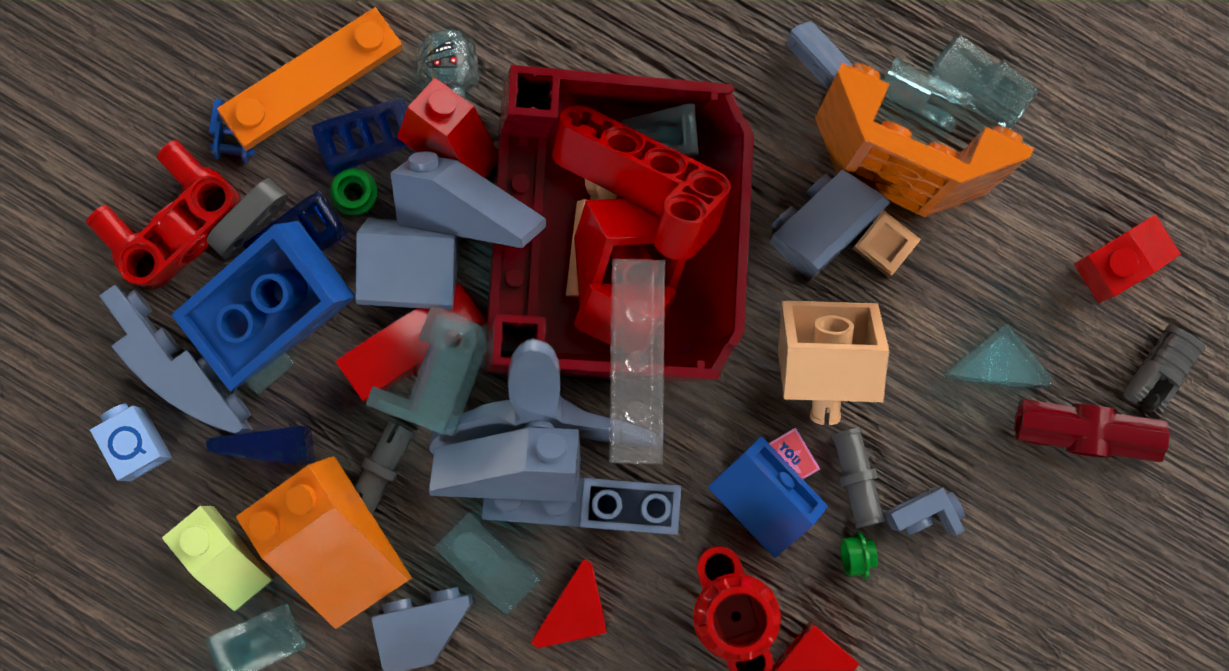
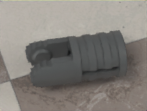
M1167 325L1163 331L1164 334L1158 339L1156 346L1152 348L1148 358L1143 361L1123 392V396L1132 403L1141 402L1145 398L1144 403H1142V409L1150 418L1157 419L1160 417L1182 385L1183 379L1191 371V367L1197 362L1199 355H1202L1206 349L1205 345L1196 337L1173 325Z

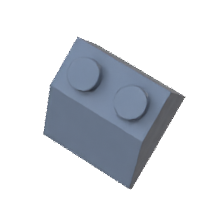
M843 169L833 179L827 173L824 174L806 192L811 198L810 201L799 211L790 206L772 224L777 232L773 234L769 242L808 283L890 204L884 195Z

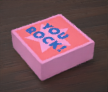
M796 428L769 443L802 479L820 470Z

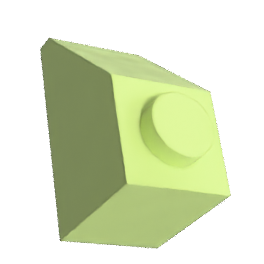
M199 506L162 537L191 575L233 611H237L273 581V578L214 506Z

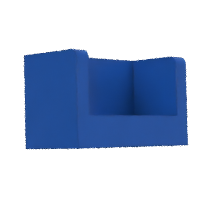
M762 436L725 468L708 486L712 493L774 558L809 530L828 508V505Z

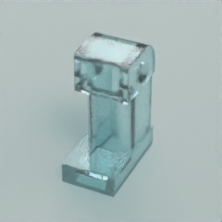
M431 305L418 339L429 343L409 398L372 386L366 405L437 433L455 437L480 366L485 358L488 340L483 328L474 321ZM461 335V343L456 347V339Z

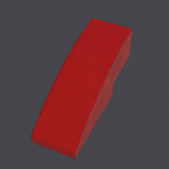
M461 284L455 287L453 310L416 308L362 342L335 362L361 400L369 403L405 377L413 376L486 325L487 321Z

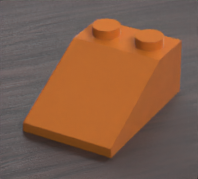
M335 456L307 465L236 516L261 558L335 629L341 627L412 579Z

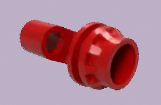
M723 546L706 548L701 552L696 561V573L702 591L695 602L693 623L700 642L713 655L725 660L729 671H738L736 662L752 660L762 655L763 661L758 671H772L773 658L769 647L775 642L781 623L780 608L774 593L765 583L744 573L739 557L731 549ZM715 554L726 555L732 564L731 574L722 575L711 581L705 573L707 560ZM736 611L737 616L731 618V614Z

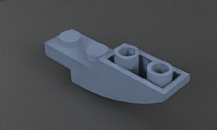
M113 285L99 295L127 334L113 344L112 348L149 388L181 411L211 426L245 436L253 431L246 420L251 416L249 409L236 393L233 392L228 396L218 382L220 378L203 356L200 357L199 354L186 350L176 357L175 353L180 350L178 344L163 327L157 331L147 315L152 313V309L137 290L134 289L129 292L118 285Z
M579 478L577 502L483 498L482 519L678 535L681 486Z

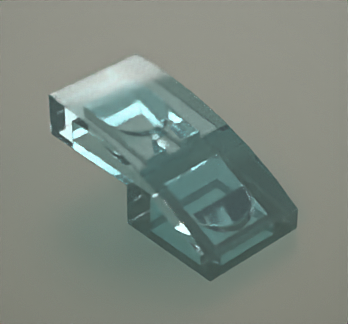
M961 34L951 39L927 73L965 103L1008 129L1015 125L1039 91L1004 61L995 63Z

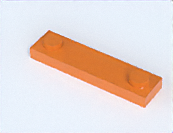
M374 7L218 107V113L243 149L248 151L402 51V43L377 8Z

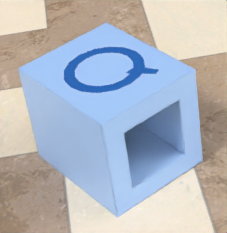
M127 403L120 404L100 416L102 423L90 429L117 481H132L173 458L146 408L128 407Z

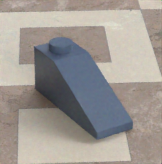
M418 152L412 154L406 162L390 173L398 225L523 248L546 227V220L543 216L458 160L437 157V154L433 152Z
M528 427L434 448L429 487L430 496L577 502L581 461L579 429Z

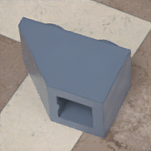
M453 587L430 593V603L412 606L410 597L382 604L384 613L371 617L382 671H407L435 663L474 603L472 593L460 595L459 588Z

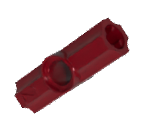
M1022 399L1020 400L1014 422L1016 441L1066 448L1068 453L1099 458H1110V455L1151 462H1163L1170 439L1168 421L1117 414L1116 409L1090 404L1065 406Z

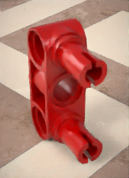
M172 140L159 151L156 158L182 185V194L175 201L160 210L141 232L134 233L107 205L97 208L86 220V224L112 251L111 258L114 260V264L121 276L128 282L143 289L154 290L161 288L187 264L198 258L210 246L206 240L212 229L241 201L237 190L218 171H213L211 167L204 168L178 140ZM223 190L226 196L223 206L216 211H208L206 208L208 196L214 191ZM145 255H152L155 263L153 270L149 275L139 278L136 270L137 263Z

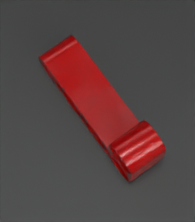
M579 105L568 106L562 109L559 115L552 149L554 161L561 167L659 216L660 219L654 238V245L658 252L674 260L690 259L699 252L718 230L731 189L730 181L726 176L591 108Z

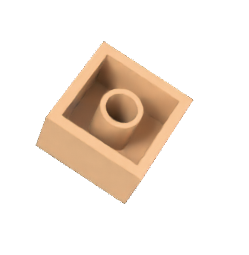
M782 300L778 357L784 399L812 400L810 418L813 422L824 425L825 410L829 413V425L840 422L841 401L883 402L889 348L878 303Z

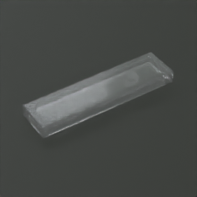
M614 259L612 261L610 463L663 464L665 261Z

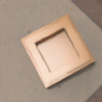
M883 210L852 249L890 278L921 239Z

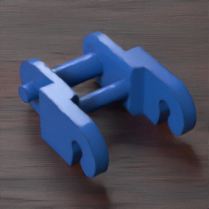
M215 99L209 132L214 136V144L210 143L209 150L213 151V158L219 160L221 154L242 156V162L248 164L250 156L255 155V149L251 148L245 151L242 146L223 144L225 134L233 135V133L222 124L223 119L217 110L218 107L224 104V100Z

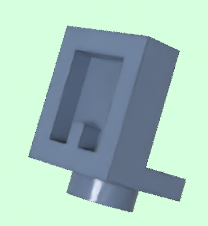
M933 487L883 512L892 530L902 531L906 529L908 535L917 533L934 524L935 521L932 515L936 513L947 534L957 536L965 532L960 521L965 518L964 510L953 492L946 494L943 487Z

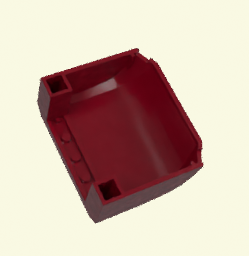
M521 65L510 66L502 92L496 186L543 216L546 220V227L523 248L492 243L485 347L486 372L509 373L510 361L516 349L528 340H540L547 343L553 349L559 361L560 376L650 382H696L718 379L722 367L745 330L754 134L747 118H743L733 94L735 90L732 84ZM579 105L591 108L720 172L730 181L731 189L718 230L695 256L686 260L676 288V295L663 327L640 359L578 330L574 325L580 308L579 298L566 296L576 205L577 201L583 199L590 200L591 196L586 190L584 178L561 167L552 158L559 115L562 109L568 106Z

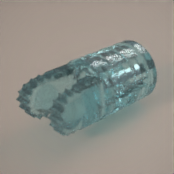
M898 56L893 60L883 81L890 84L885 94V97L889 98L888 100L899 103L903 108L912 110V113L949 132L953 131L957 120L948 112L927 102L931 93L962 107H966L972 98L971 94L933 74L931 76L926 71L915 68L914 65L902 61V58Z

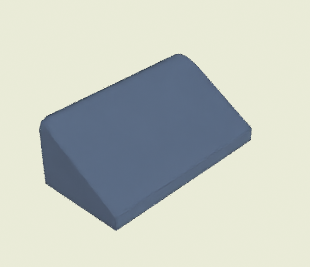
M813 22L800 24L791 30L787 40V47L822 85L829 90L841 64L844 63L852 66V63Z

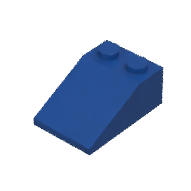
M299 221L274 224L171 316L227 389L233 391L324 325L350 303L356 295Z

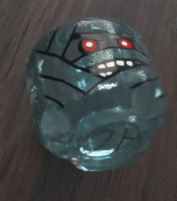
M441 30L429 33L425 36V42L417 47L415 58L419 86L422 91L434 78H437L466 99L465 92L475 88L479 83L480 74L476 46L470 39L464 38L461 31Z

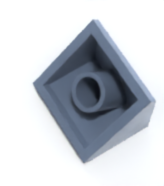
M367 218L357 232L356 304L453 310L461 237L401 226L394 219Z

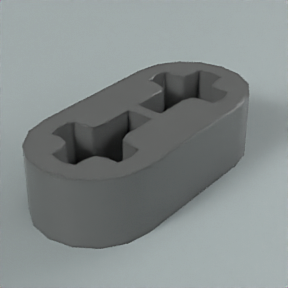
M271 178L263 180L212 229L207 237V243L223 259L232 257L281 210L287 202L288 194Z

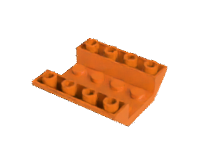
M844 63L841 64L815 116L836 174L843 169L884 195L889 202L922 217L933 215L988 194L1028 160L1034 149L1022 143L1023 137L1000 126H995L993 130L985 127L958 154V152L946 145L931 142L927 146L910 138L912 133L899 124L883 121L882 125L873 120L890 84L880 80L881 75L875 69L860 63H853L852 66Z

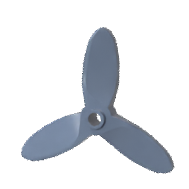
M528 340L521 344L513 353L508 373L509 400L484 404L471 411L457 415L437 426L430 435V452L434 454V448L528 427L579 429V437L635 448L656 447V436L651 431L623 421L583 411L562 398L559 394V361L553 349L547 343L540 340Z

